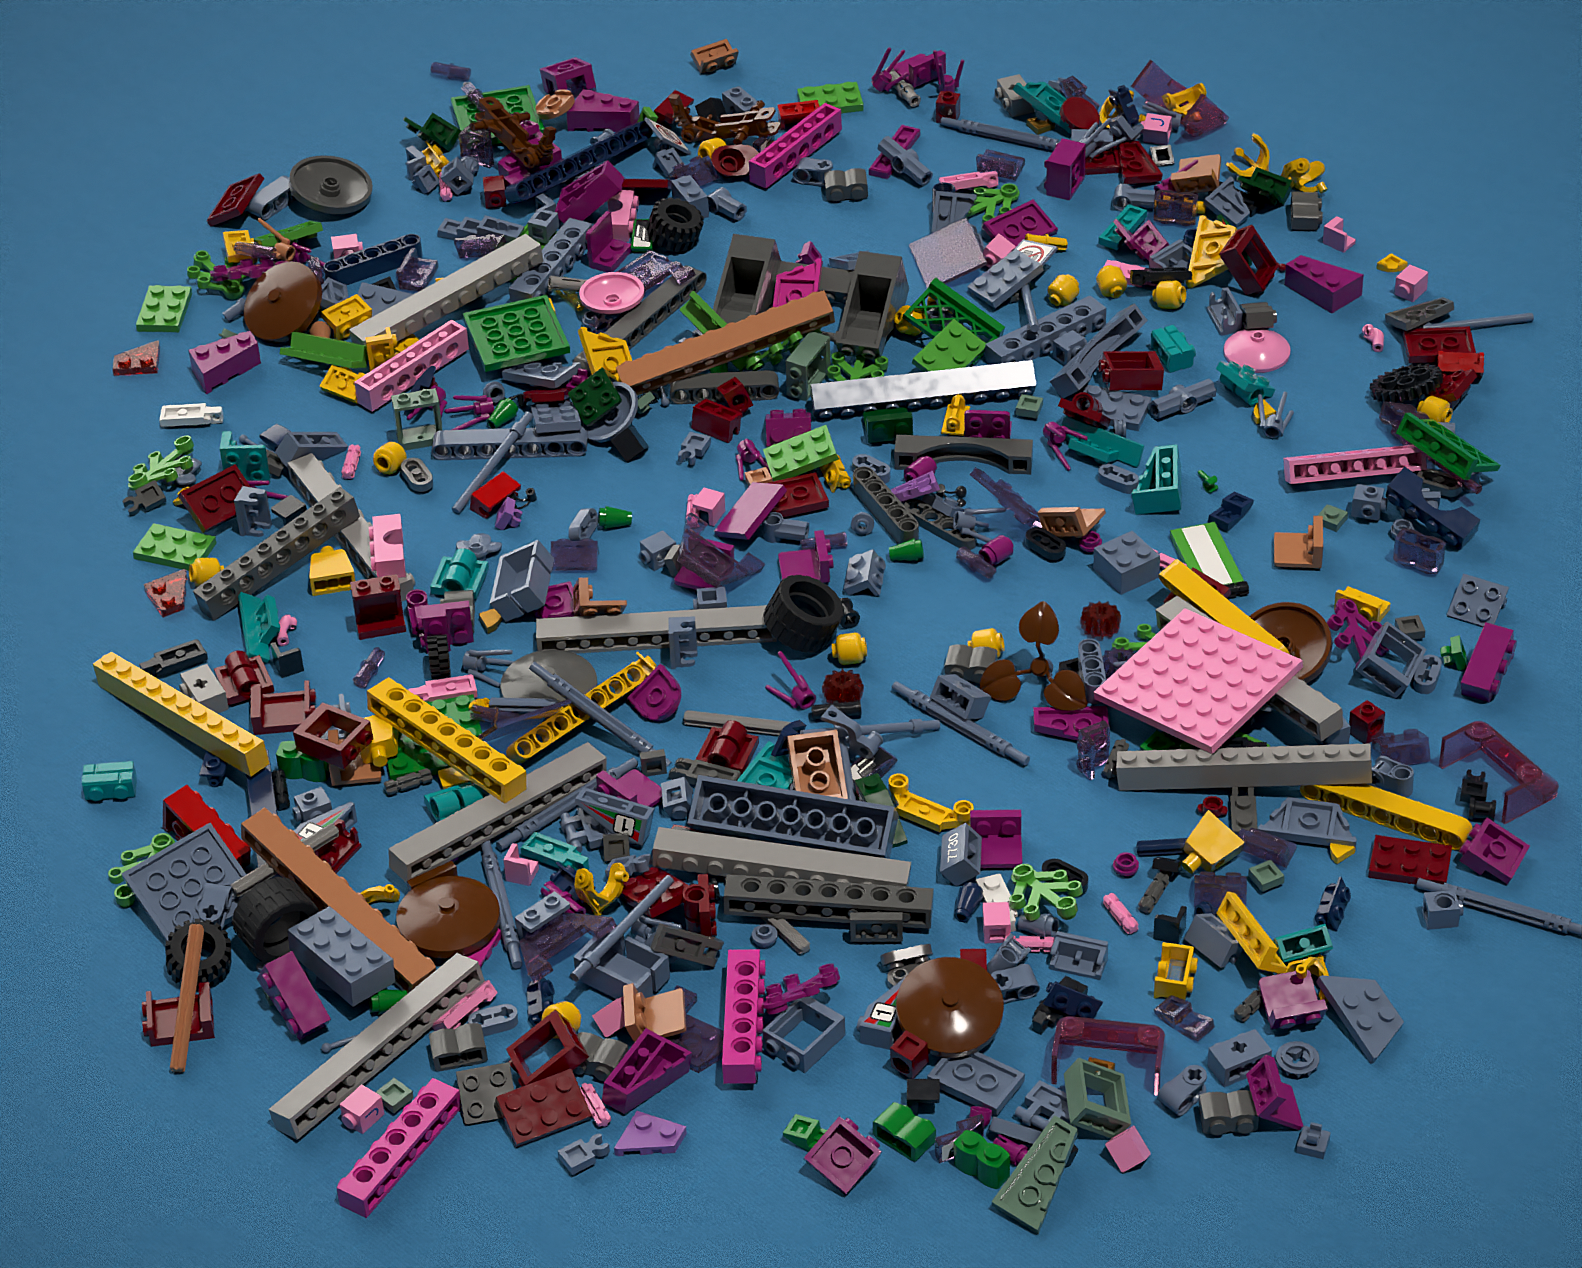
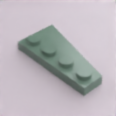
M1054 1115L994 1197L992 1206L1039 1234L1077 1138V1128Z

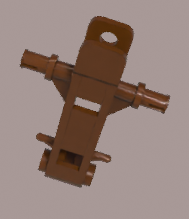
M671 94L669 97L674 111L672 118H676V123L679 122L678 127L682 126L681 136L685 142L706 141L713 138H735L733 143L741 145L748 136H773L781 128L780 122H766L772 119L776 110L774 107L763 108L765 103L762 100H758L748 112L721 115V122L711 120V114L707 118L689 115L690 112L683 106L679 94Z
M485 97L479 99L478 104L485 111L475 114L474 118L478 122L470 123L469 127L472 132L489 130L523 162L525 167H541L549 165L553 161L552 153L553 149H555L553 140H555L556 128L552 126L545 127L540 141H538L539 144H532L528 141L529 133L520 125L522 121L530 120V113L514 112L510 115L496 98Z

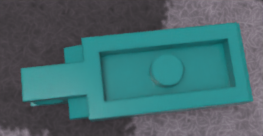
M534 832L520 848L522 855L559 868L556 862H559L565 868L567 865H570L575 871L582 868L590 869L589 858L582 856L575 846Z

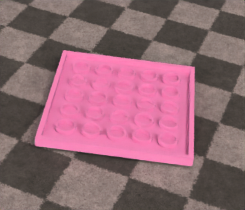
M1184 608L1094 691V698L1213 754L1303 668V661Z

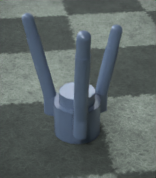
M1147 102V105L1142 106L1143 109L1150 112L1171 116L1172 131L1173 129H1179L1182 114L1170 111L1151 102Z
M1108 118L1092 134L1098 126V123L1095 122L1079 141L1086 144L1085 159L1088 156L1093 159L1096 155L1127 140L1126 137H1123L1095 150L1097 145L1093 139L1112 121L1111 118Z
M1287 392L1283 393L1277 414L1270 415L1266 420L1262 395H1258L1259 428L1269 438L1282 437L1284 429L1294 414V411L1291 410L1284 421L1281 418Z
M965 508L964 512L956 511L953 518V528L961 530V534L970 535L988 543L993 539L971 530L975 526L988 528L989 524L976 521V517L972 515L1006 512V508Z
M470 649V651H466L464 654L463 669L468 670V675L472 674L474 677L489 684L500 687L499 682L479 672L480 670H485L487 663L510 666L515 661L487 658L486 656L510 655L513 651H477Z
M642 915L631 926V932L636 935L635 940L643 943L647 940L648 933L653 934L656 932L659 923L679 929L682 926Z

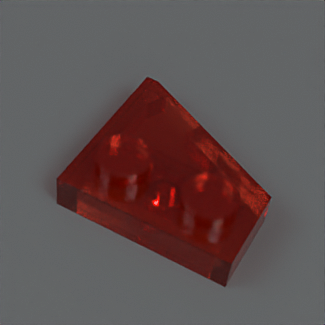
M186 569L143 584L146 594L162 617L185 609L184 597L186 596V580L188 579Z

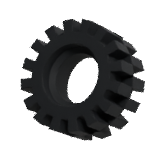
M447 635L427 636L431 678L451 677Z

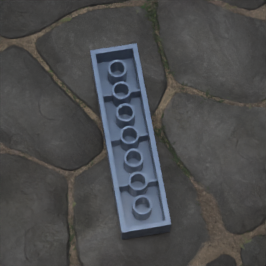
M698 775L688 825L692 829L708 834L734 836L742 839L890 859L899 814L893 806Z

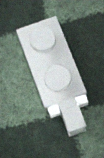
M206 403L168 405L162 407L159 421L161 427L223 423L224 415L222 407H208Z
M1001 874L976 879V884L983 889V903H1009L1011 932L1016 931L1015 917H1018V912L1011 908L1009 900L1011 895Z

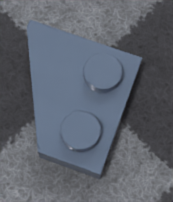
M1231 176L1206 197L1203 203L1215 214H1221L1236 228L1249 218L1250 211L1243 202L1240 191L1237 192L1234 186V179Z
M936 191L931 233L953 236L976 202L977 195Z
M327 278L321 285L322 300L320 306L329 308L349 298L347 286L343 283Z

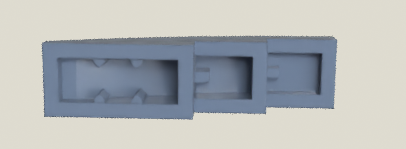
M486 215L482 221L465 217L462 222L445 218L438 228L437 236L471 243H508L521 236L524 226Z

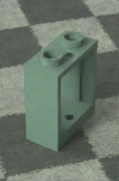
M810 331L786 360L787 396L807 402L811 397V384L822 383L827 377V369L831 366L829 336Z
M436 388L392 395L398 444L405 451L432 446L433 435L437 431L443 430ZM432 406L433 425L402 430L400 411Z
M1078 1058L1064 1073L1070 1124L1112 1138L1125 1131L1131 1125L1124 1074ZM1086 1087L1104 1093L1106 1107L1088 1101Z

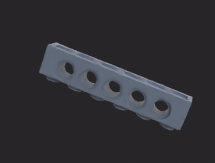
M569 218L542 249L544 262L522 273L509 287L510 303L548 295L549 292H552V290L548 289L549 276L564 277L565 273L573 267L576 260L583 255L587 249L586 232L592 227V223Z
M1091 295L1038 319L1039 330L1037 332H1032L1029 324L986 343L985 362L992 365L1038 358L1053 350V340L1072 330L1084 336L1106 325V307Z

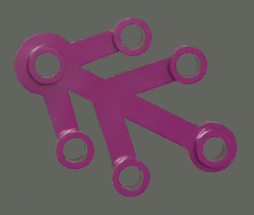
M273 257L260 259L261 264L253 265V259H242L238 266L226 268V265L214 266V270L210 271V276H213V281L239 279L242 275L258 278L262 275V272H266L274 267ZM279 261V262H276V263H275V266L278 265V264H281V263L288 262V261Z
M1342 598L1337 601L1335 614L1328 619L1327 624L1330 629L1338 631L1344 624V621H1347V629L1337 635L1334 639V644L1340 649H1346L1353 637L1360 655V659L1356 663L1357 669L1367 649L1365 642L1369 645L1373 638L1372 636L1382 625L1377 621L1369 622L1358 613L1357 606L1352 600ZM1358 623H1359L1361 626H1363V627L1367 630V632H1366L1364 629H1362V628L1358 625ZM1380 643L1376 653L1384 656L1389 649Z
M833 963L822 965L818 968V975L800 984L798 974H790L783 977L787 992L782 994L783 991L780 983L767 986L765 988L767 993L766 1001L762 1003L763 1008L767 1009L768 1014L780 1013L788 1009L787 1002L818 994L820 992L819 988L834 985L840 980L838 968L834 967Z

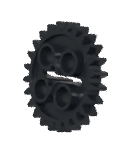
M1421 363L1416 366L1411 364L1405 367L1401 366L1398 369H1392V372H1384L1385 375H1378V379H1373V383H1370L1369 388L1373 400H1377V402L1383 401V403L1391 401V404L1396 401H1400L1402 403L1403 401L1421 398V395H1429V392L1436 391L1435 388L1441 387L1440 384L1443 383L1444 379L1440 367L1430 366L1429 364L1422 366Z

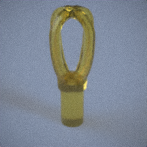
M556 290L562 298L572 303L577 311L584 309L575 292L569 291L570 293L563 291L566 294L564 295L560 290Z

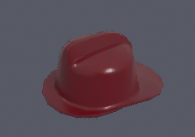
M743 144L719 146L714 150L711 161L713 167L721 176L733 178L735 176L748 175L749 160L759 154V152L754 147Z

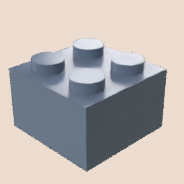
M1130 531L1094 548L1093 569L1122 595L1159 578L1160 555L1136 533Z

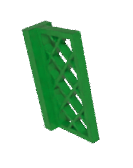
M936 277L902 317L931 339L936 337L945 328L944 324L950 323L953 319L959 323H967L972 328L969 331L976 336L984 335L990 339L989 342L1001 337L1005 330V326ZM929 296L936 301L937 305L926 306L925 299ZM949 310L954 314V318H943L942 311ZM913 311H923L924 319H916L911 313ZM927 311H938L939 318L928 319ZM929 324H940L941 331L934 332L930 329ZM985 352L982 353L970 366L973 367L985 355Z
M1405 413L1396 432L1464 480H1469L1474 472L1498 471L1501 466L1434 419H1419L1412 413Z

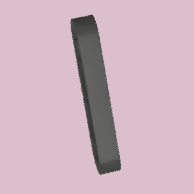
M909 499L904 503V506L918 521L920 527L962 550H971L977 546V538L961 534V530H944L945 528H953L952 517L943 514L919 499ZM928 518H936L937 520H935V521H928V520H926V519H928Z

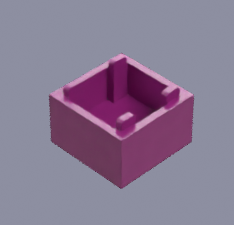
M1062 138L1056 144V148L1048 160L1044 162V167L1047 168L1046 181L1044 182L1046 195L1070 201L1085 179V143Z

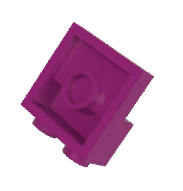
M469 601L421 606L422 616H417L419 630H424V633L420 634L421 648H426L427 654V636L446 634L449 651H451L450 645L474 642Z
M1486 818L1481 825L1476 823L1468 834L1472 840L1469 841L1467 839L1460 848L1459 853L1462 854V857L1459 861L1480 875L1486 870L1508 884L1530 845L1489 818Z
M839 1116L803 1160L843 1194L847 1195L858 1180L864 1176L881 1156L882 1151L878 1149L880 1145L870 1136L865 1138L857 1131L859 1127L849 1118L844 1120Z

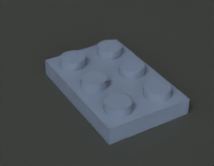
M1015 249L967 287L971 294L996 308L1043 272L1044 269L1042 264Z
M1087 385L1084 392L1100 401L1103 407L1102 414L1111 419L1110 426H1113V419L1121 421L1122 418H1125L1126 429L1139 431L1149 410V402L1152 397L1119 390H1109L1092 385ZM1090 403L1085 406V410L1089 408Z
M571 400L558 401V403L551 404L549 402L536 403V405H530L531 413L534 416L533 423L536 433L581 430L578 410H576Z
M975 1052L968 1056L957 1058L942 1057L927 1075V1079H940L941 1090L974 1106L989 1108L992 1110V1114L997 1116L1025 1081V1073L980 1052Z

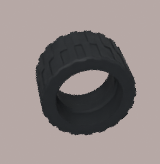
M790 575L784 578L778 585L765 608L763 617L769 632L783 645L796 651L813 653L821 651L827 646L844 617V607L835 591L820 580L810 576Z
M286 877L269 878L253 886L240 899L233 913V929L257 959L263 963H269L290 952L288 929L317 914L319 909L293 880ZM281 917L276 923L271 925L275 920Z

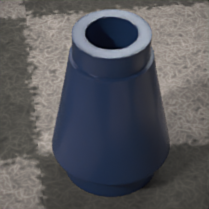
M967 882L964 886L960 887L954 914L957 920L962 922L969 921V918L983 900V889L979 885Z

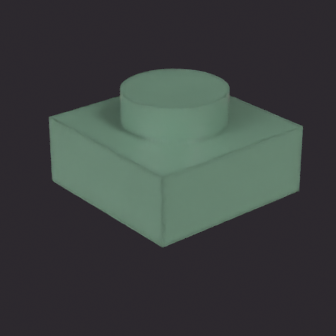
M650 391L638 398L637 412L639 414L649 409L650 405L648 403L655 399Z
M1021 394L1016 406V415L1038 418L1043 406V398Z
M1327 504L1318 516H1323V527L1337 532L1348 519V512Z
M1272 860L1249 868L1248 876L1262 892L1284 883V874Z
M395 1078L375 1092L382 1096L383 1106L392 1113L397 1112L414 1098L413 1091Z

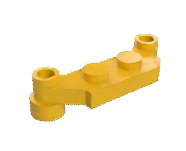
M898 773L889 777L888 786L891 792V799L897 806L896 810L899 816L937 832H941L942 829L957 828L964 823L970 826V810H974V806L970 801L960 800L954 804L952 810L908 791L909 782L906 775Z

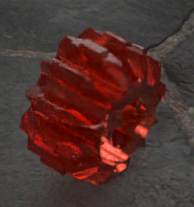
M1098 601L1096 604L1089 602L1088 607H1083L1080 624L1086 635L1091 634L1092 638L1098 636L1103 640L1104 636L1112 637L1113 633H1118L1120 628V611L1117 610L1116 605H1110L1109 601L1106 603Z
M843 668L840 672L833 670L831 675H826L822 685V693H824L826 703H833L835 700H838L839 703L858 701L864 692V685L862 684L860 674H854L853 670L846 672Z

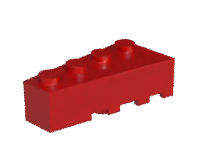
M185 785L163 799V829L168 833L174 831L177 834L175 835L176 840L179 841L206 824L211 823L241 867L245 868L250 864V846L235 834L230 824H225L219 818L217 811L213 807H209L197 791H193L188 785Z

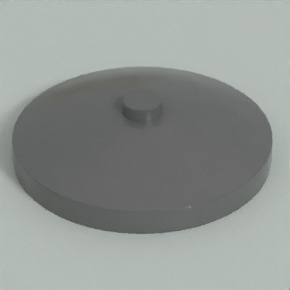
M325 155L305 158L293 166L289 177V188L293 196L303 205L323 213L346 214L355 212L369 202L372 194L373 185L368 173L359 165L340 157Z
M564 650L537 651L517 659L506 669L501 679L502 698L558 699L560 710H562L571 703L548 687L546 681L529 670L531 664L535 661L551 674H557L584 695L598 686L597 675L593 666L580 655ZM573 710V714L575 716L578 715V712ZM556 713L514 714L529 721L544 722Z

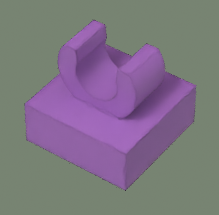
M509 497L505 499L497 511L495 527L504 530L507 524L515 528L518 527L521 522L519 518L522 515V511L514 508L516 500Z

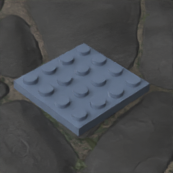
M211 823L206 824L121 873L122 878L165 941H168V935L170 932H174V928L178 924L184 926V921L189 920L192 923L195 922V919H200L199 908L206 883L231 886L233 882L247 875ZM233 893L232 903L228 909L224 925L232 921L234 910L240 899L244 897V894L236 897Z

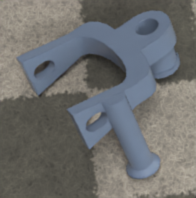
M833 705L821 716L822 721L847 730L849 736L846 737L849 760H854L857 755L865 759H871L878 752V747L883 743L882 736L875 731L870 732L868 737L862 735L861 725L847 717ZM829 714H834L836 717H831Z

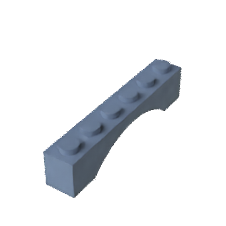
M1134 303L1119 311L1049 381L1061 398H1066L1079 391L1091 379L1092 373L1098 367L1099 360L1103 357V351H1114L1148 321L1137 305Z

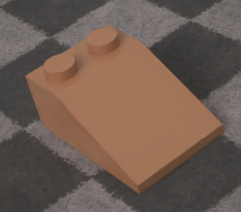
M837 730L788 736L787 750L795 791L848 799Z

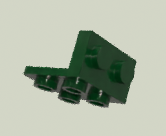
M433 112L423 127L407 117L403 119L408 124L406 126L407 129L415 134L419 132L417 136L423 141L427 140L428 142L431 141L430 144L432 146L436 144L440 150L443 148L450 152L463 132Z
M1258 167L1255 168L1250 180L1241 176L1236 178L1241 184L1240 188L1246 190L1247 194L1253 195L1256 198L1258 196L1265 198V202L1274 206L1276 203L1284 206L1295 184L1290 179Z
M603 367L568 392L581 419L587 426L594 424L622 402L613 382H618L616 377Z
M907 408L872 410L863 413L868 443L896 440V435H913L912 412H908Z

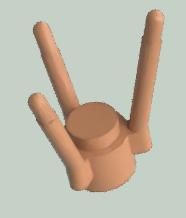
M259 218L258 222L280 239L281 242L276 243L271 251L245 247V250L290 262L296 252L295 247L290 245L291 240L283 237L268 223Z

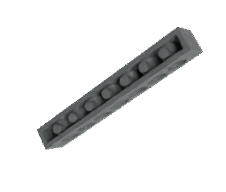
M341 487L337 488L194 589L193 593L200 610L213 621L239 603L238 595L240 592L251 595L360 517L354 497Z
M727 874L724 891V914L850 923V913L903 912V927L931 929L934 888Z

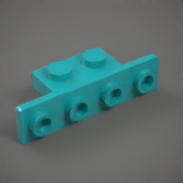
M1069 416L1063 418L1062 426H1066L1068 429L1088 437L1085 441L1066 434L1065 440L1069 441L1068 448L1075 450L1077 455L1094 457L1095 461L1101 464H1108V462L1119 460L1135 467L1140 465L1144 450L1143 444Z
M240 592L238 598L247 655L250 658L260 655L262 661L268 663L270 661L268 644L280 631L275 597L266 595L261 602V599Z

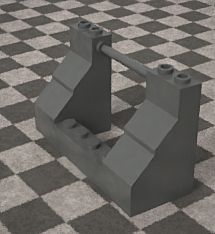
M733 234L713 310L727 324L744 320L750 315L763 313L773 303L776 276L786 271H792L801 265L805 267L807 264L781 261L775 239ZM859 251L854 271L822 267L819 292L824 290L830 303L840 302L846 305L839 331L835 333L822 331L821 334L829 336L830 341L837 345L838 352L845 356L857 355L863 356L866 359L881 357L883 354L887 335L895 327L894 316L906 304L909 285L901 256Z

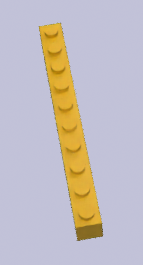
M110 652L93 663L99 687L250 777L270 764L263 740L115 653Z

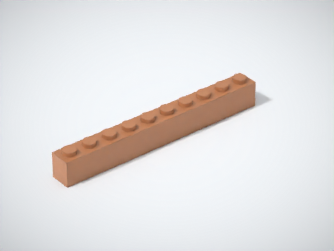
M824 290L812 292L806 297L791 300L779 307L769 308L767 311L757 315H750L736 323L732 322L717 330L707 331L698 337L688 338L679 344L666 346L660 351L647 353L633 361H625L621 365L616 366L620 382L628 384L637 395L773 346L776 343H781L798 331L802 335L835 323L834 312Z
M264 807L241 823V839L280 876L293 880L316 905L319 912L330 906L393 958L395 984L402 991L406 990L408 994L436 971V966L429 957L422 955L412 941L406 940L395 925H390L384 919L382 913L376 908L373 909L361 893H356L344 877H339L332 870L328 862L322 861L315 854L312 847L300 841L297 834L292 829L284 826L276 814H272Z

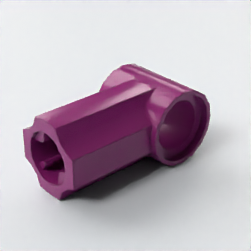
M415 589L408 592L406 602L412 633L420 637L424 630H419L417 616H422L421 606L428 605V598L425 591Z

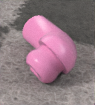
M1371 324L1363 326L1362 333L1365 339L1373 343L1372 348L1375 352H1381L1384 348L1383 332L1373 328Z
M290 615L283 616L279 621L280 631L276 639L280 646H286L289 643L287 630H293L297 626V619Z

